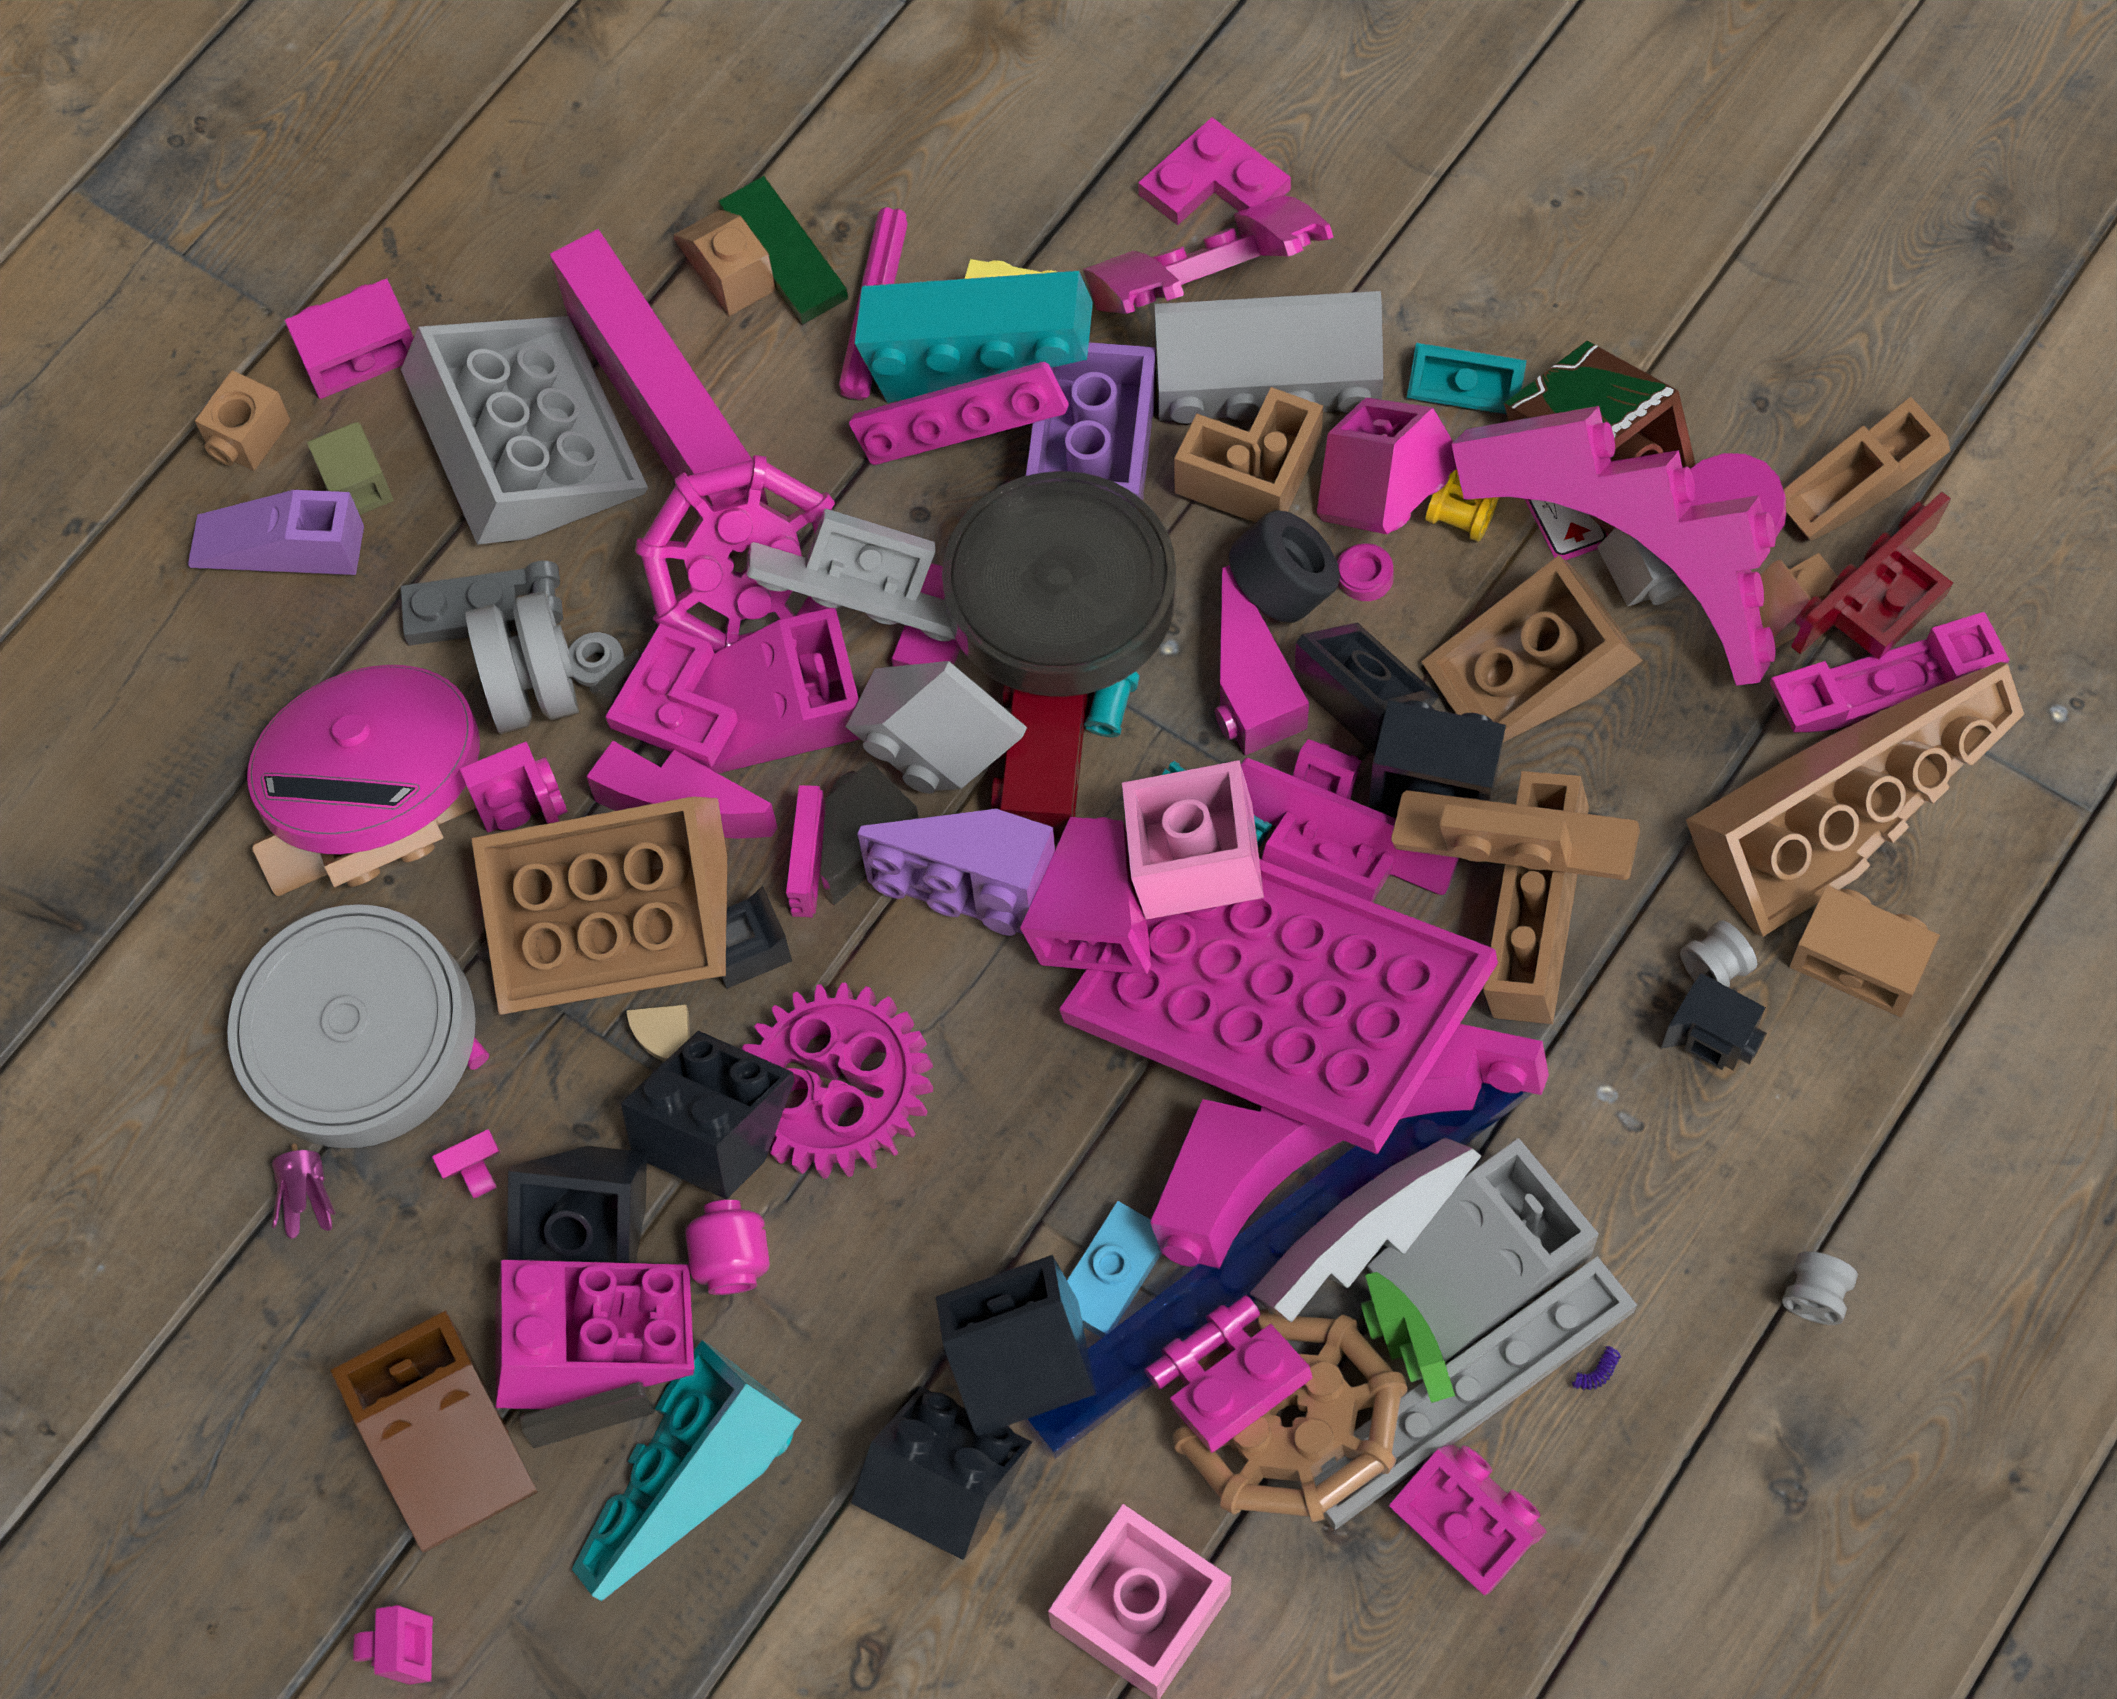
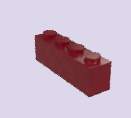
M1025 601L1031 608H1033L1034 610H1036V611H1038V612H1040V613H1043V614H1046V615H1050V616H1058V609H1059L1060 603H1058L1057 610H1056V615H1054V614H1048V613H1044V612H1042V611H1039V610H1037L1036 608H1034L1033 606H1031L1027 601ZM1029 601L1035 607L1046 612L1054 613L1056 603ZM1062 603V605H1061L1059 618H1053V617L1043 616V615H1041V614H1038V613L1034 612L1033 610H1031L1030 608H1028L1025 604H1023V605H1024L1028 610H1030L1031 612H1033V613H1035V614H1037V615H1039V616H1042V617H1045V618H1049V619H1061V612H1062V607H1063V604H1064V603ZM1065 604L1064 611H1063V621H1052V620L1042 619V618H1040V617H1037V616L1031 614V613L1028 612L1024 607H1023V610L1026 611L1028 614L1034 616L1035 618H1038V619H1041V620H1044V621H1048V622H1065V609H1066L1067 604ZM1069 604V606H1068V608H1067V616H1066V618H1067V623H1066V624H1051V623H1046V622H1042V621L1036 620V619H1034V618L1028 616V615H1027L1026 613H1024V612H1023V614L1026 615L1027 617L1031 618V619L1034 620V621H1037V622H1040V623H1043V624H1047V625H1069L1068 612H1069V608H1070V605H1071V604ZM1075 604L1072 605V608H1071V611H1070V622H1071V626H1067V627H1051V626H1045V625H1041V624L1035 623V622H1033V621L1027 619V618L1024 617L1023 615H1022V617H1023L1024 619H1026L1027 621L1033 623V624H1036V625H1039V626H1042V627H1046V628H1055V629L1070 628V627H1074V626H1073V622H1072V611H1073V607H1074ZM1077 604V605L1075 606V610H1074V623H1075L1076 628H1073V629H1068V630H1050V629H1044V628H1040V627L1034 626V625H1032V624H1030V623L1024 621L1023 619H1022V621H1023L1024 623H1026V624L1032 626V627H1035V628H1038V629H1041V630H1046V631L1063 632V631L1076 630V629H1079L1078 626H1077V623H1076V619H1075L1076 609H1077V606H1078L1079 604ZM1080 604L1077 612V620L1081 628V630L1068 633H1049L1033 629L1021 622L1019 623L1031 630L1045 634L1064 635L1080 632L1084 630L1079 621V611L1082 605ZM1084 605L1083 608H1082V610H1081V622H1082L1084 628L1086 629V631H1085V632H1082V633H1079V634H1074V635H1069V636H1048V635H1042V634H1038V633L1032 632V631H1030V630H1027V629H1025L1024 627H1022V626H1020L1019 624H1017L1016 622H1013L1014 624H1016V625L1019 626L1020 628H1022V629H1024V630H1026V631H1028V632H1030V633H1033V634H1036V635H1040V636H1044V637H1051V638L1073 637V636H1077V635H1081V634H1084V633L1089 632V630L1087 629V627L1084 625L1083 618H1082L1083 610H1084V608H1085L1086 605ZM1088 607L1085 609V612H1084V620H1085L1086 625H1087L1093 632L1088 633V634L1083 635V636H1080V637H1075V638H1070V639H1047V638H1041V637H1037V636L1031 635V634H1029V633H1026V632L1020 630L1019 628H1017L1016 626H1014V625L1011 623V625H1012L1014 628H1016L1017 630H1019V631H1021V632H1023V633H1025V634H1027V635H1029V636H1032V637H1035V638H1039V639H1043V640H1050V641L1073 640V639L1082 638V637H1085V636H1087V635H1090V634L1094 633V629H1092V628L1090 627V625L1087 623V619H1086V613H1087ZM1089 609V611H1088V620H1089V623L1094 627V625H1093V624L1091 623V621H1090L1089 615H1090L1091 609ZM1092 611L1091 618H1092V621L1094 622V619H1093V611ZM1012 627L1010 628V629H1012L1014 632H1016V633L1022 635L1023 637H1026V638L1031 639V640H1034V641H1038V642H1042V643H1049V644H1067V643H1074V642L1083 641V640H1085V639H1088V638H1091V637L1094 636V635H1092V636L1086 637V638H1084V639L1076 640V641H1071V642H1046V641H1040V640H1036V639L1030 638V637H1028V636H1025V635H1023V634L1017 632V631L1014 630ZM1010 631L1009 656H1016L1018 658L1016 673H1006L1003 706L1012 708L1011 714L1024 724L1027 729L1023 737L998 758L1006 760L1004 778L994 777L991 808L1053 827L1054 838H1061L1070 817H1076L1094 638L1072 645H1045L1029 641Z

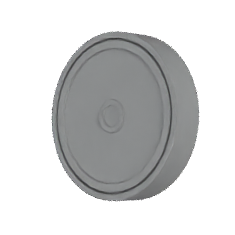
M360 904L337 906L312 913L287 926L262 947L253 958L236 988L231 1003L227 1031L228 1048L235 1074L244 1091L264 1113L288 1132L303 1140L327 1147L361 1148L373 1146L397 1138L419 1126L453 1092L465 1071L471 1055L475 1037V1006L470 986L460 965L438 939L420 923L402 913L379 906Z

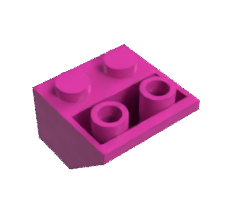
M1366 397L1345 416L1327 436L1317 514L1321 521L1388 535L1390 532L1406 524L1410 519L1411 512L1428 495L1442 489L1447 484L1449 475L1457 467L1451 445L1453 440L1434 408Z

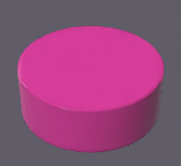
M1357 544L1345 550L1337 561L1340 574L1338 584L1347 596L1359 601H1373L1383 597L1392 587L1394 580L1393 562L1390 555L1383 548L1374 544Z

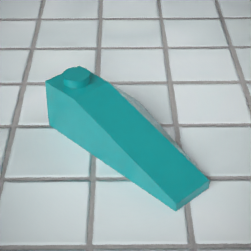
M701 1340L693 1351V1375L672 1380L665 1389L655 1408L656 1411L664 1416L649 1445L637 1443L628 1460V1463L633 1465L631 1480L623 1495L613 1496L606 1502L572 1568V1571L590 1594L600 1601L604 1600L762 1475L774 1458L780 1456L788 1448L795 1429L802 1421L779 1397L704 1340Z

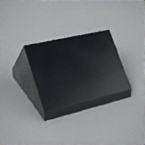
M1358 622L1305 633L1296 642L1294 676L1299 686L1374 755L1388 700L1400 703L1415 700L1432 706L1439 697L1437 693Z

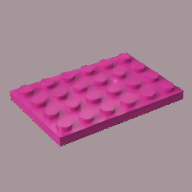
M1259 859L1264 898L1148 919L1151 966L1147 975L1087 969L1059 1009L1066 1024L1378 1154L1497 966L1498 960L1495 949Z

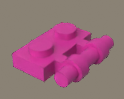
M1247 1295L1229 1308L1221 1305L1206 1316L1207 1324L1184 1341L1176 1338L1161 1349L1163 1356L1145 1369L1148 1378L1159 1390L1176 1377H1179L1186 1385L1170 1397L1175 1412L1211 1453L1313 1378L1310 1366L1272 1324H1269L1252 1338L1243 1330L1244 1327L1260 1316L1258 1308ZM1223 1343L1231 1353L1205 1372L1197 1362Z

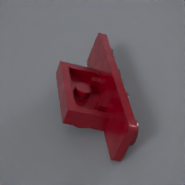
M1940 492L1926 506L1920 501L1917 502L1905 514L1898 525L1899 531L1893 537L1886 532L1883 533L1869 548L1864 556L1865 562L1859 568L1850 564L1839 574L1830 587V595L1824 600L1818 596L1813 597L1795 619V624L1800 629L1791 648L1801 655L1834 624L1878 660L1882 658L1947 596L1954 584L1913 552L1936 529L1951 498L1944 492Z

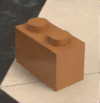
M1826 885L1798 944L1789 968L1902 1018L1940 935L1928 930L1922 921L1906 914L1894 915L1872 905L1870 900L1859 892L1850 889L1838 890Z

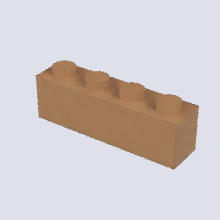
M1521 772L1516 805L1588 814L1589 805L1581 776ZM1505 864L1491 948L1496 951L1498 964L1483 988L1493 1018L1553 1024L1578 874L1545 869L1534 870Z

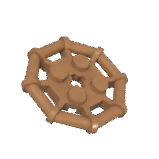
M1268 1309L1259 1310L1260 1316L1243 1328L1250 1338L1269 1324H1272L1286 1340L1325 1344L1318 1356L1299 1354L1310 1366L1313 1378L1223 1445H1230L1235 1452L1238 1451L1244 1458L1246 1465L1240 1474L1234 1475L1215 1451L1211 1453L1182 1419L1179 1429L1172 1436L1174 1448L1177 1453L1188 1457L1221 1498V1508L1233 1515L1241 1510L1306 1516L1311 1518L1312 1523L1324 1520L1323 1513L1379 1473H1390L1395 1465L1396 1459L1392 1455L1400 1400L1407 1392V1384L1403 1374L1393 1372L1357 1330L1355 1319L1346 1315H1341L1337 1319L1297 1316L1291 1323L1277 1314H1270ZM1222 1343L1197 1363L1206 1372L1229 1355L1231 1351ZM1344 1354L1369 1381L1367 1384L1351 1388L1345 1381L1339 1368L1336 1367ZM1289 1405H1297L1299 1410L1307 1412L1305 1418H1295L1292 1427H1282L1281 1419L1276 1415L1280 1409H1284ZM1374 1406L1369 1439L1362 1441L1354 1437L1357 1411ZM1334 1456L1336 1462L1344 1456L1353 1459L1317 1486L1315 1485L1314 1478L1323 1472L1321 1466ZM1262 1478L1301 1481L1303 1490L1260 1486L1258 1484Z

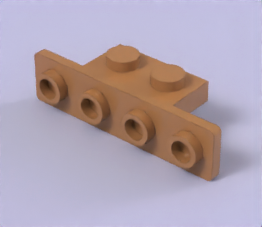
M466 785L450 807L425 827L399 841L363 852L348 854L310 852L284 842L274 833L255 841L252 844V849L276 896H281L325 875H329L334 887L345 882L349 887H354L377 877L381 872L379 867L401 858L402 862H411L426 856L435 849L433 843L443 839L438 825L475 809L476 806Z
M1405 791L1401 797L1391 841L1394 848L1399 850L1457 857L1476 862L1487 861L1516 865L1534 870L1545 869L1627 880L1631 875L1640 828L1637 821Z

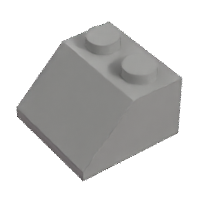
M949 661L875 668L846 725V728L864 742L863 748L869 754L880 760L888 761L904 774L902 778L907 785L927 794L934 793L937 790L962 789L1018 742L1027 729L1024 724Z

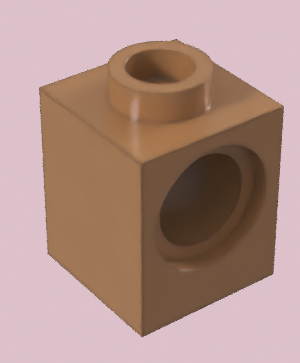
M231 370L196 418L195 423L205 441L204 448L213 458L230 466L236 462L255 471L291 420L278 391ZM246 422V423L243 424L242 426H239V427L234 428V427L237 426L238 424H241V423Z

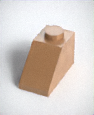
M719 209L674 234L675 242L728 316L776 291L769 254L740 215Z

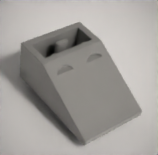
M1518 1138L1469 1173L1461 1181L1405 1254L1387 1247L1367 1265V1269L1370 1273H1380L1394 1283L1418 1308L1437 1340L1446 1365L1591 1258L1599 1233Z

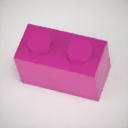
M387 278L374 284L359 286L347 295L322 305L310 306L301 311L300 314L285 319L319 399L403 366L414 339Z

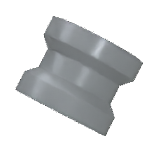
M1724 920L1712 925L1704 940L1701 942L1691 941L1682 947L1680 951L1682 962L1694 981L1701 972L1727 987L1730 986V980L1735 976H1747L1758 965L1755 953L1746 938L1738 929Z
M1810 1251L1798 1253L1793 1267L1797 1278L1795 1284L1788 1286L1782 1299L1784 1307L1799 1317L1824 1325L1841 1324L1847 1311L1843 1299L1846 1292L1853 1290L1858 1277L1857 1271L1848 1263L1827 1254Z

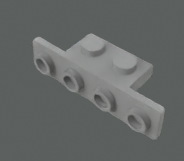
M824 508L807 558L756 542H752L747 555L746 575L749 578L755 579L758 584L769 590H792L811 596L814 601L826 607L840 608L845 606L865 612L871 619L879 623L893 625L898 622L921 629L924 634L939 641L954 639L968 642L972 632L971 612L968 607L920 592L935 554V542Z

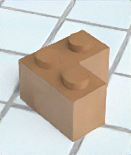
M1271 387L1249 432L1196 413L1174 458L1175 493L1255 523L1265 514L1274 510L1288 512L1321 442L1323 405Z

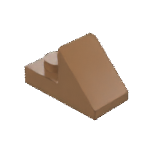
M1819 553L1791 569H1788L1779 559L1760 574L1764 589L1763 606L1759 607L1763 628L1770 627L1775 641V648L1796 637L1800 627L1795 624V619L1813 597L1818 596L1824 600L1831 594L1829 591L1830 587L1838 576Z

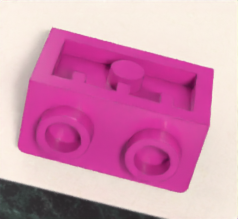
M527 741L460 768L487 833L496 829L511 830L525 824L531 815L541 811L547 824L560 822L558 816L568 812L547 758L544 757L535 761Z
M1454 1444L1438 1448L1389 1506L1485 1596L1497 1586L1530 1546L1541 1540L1547 1533V1530L1536 1521L1540 1517V1513L1526 1497L1515 1490H1510L1506 1493L1489 1477L1492 1468L1483 1457L1468 1446L1463 1445L1459 1449Z

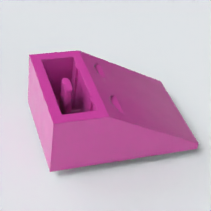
M827 608L777 620L716 652L693 691L694 694L735 709L739 720L712 768L703 765L718 774L860 740L859 737L846 728L859 698L836 608Z
M501 1260L495 1302L496 1408L562 1409L693 1375L694 1352L690 1266L681 1264Z

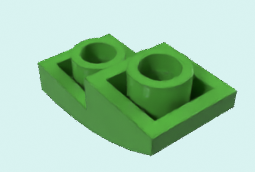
M1373 1272L1365 1275L1372 1300L1362 1302L1361 1307L1371 1339L1384 1336L1391 1360L1403 1357L1410 1381L1424 1380L1431 1403L1455 1396L1437 1340L1418 1308L1405 1293L1380 1273Z

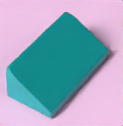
M1416 343L1407 398L1507 414L1504 402L1522 390L1527 360Z

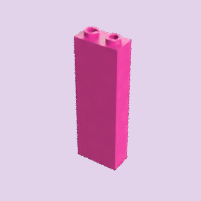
M597 229L550 253L567 315L674 479L683 472L689 476L752 460L600 230ZM748 485L705 495L704 497L711 506L722 504L723 507L736 504V500L746 498ZM763 487L760 501L768 505L765 488ZM693 506V508L695 509V511L697 512V514H698L699 517H700V516H701L700 513H699V512L696 510V508Z

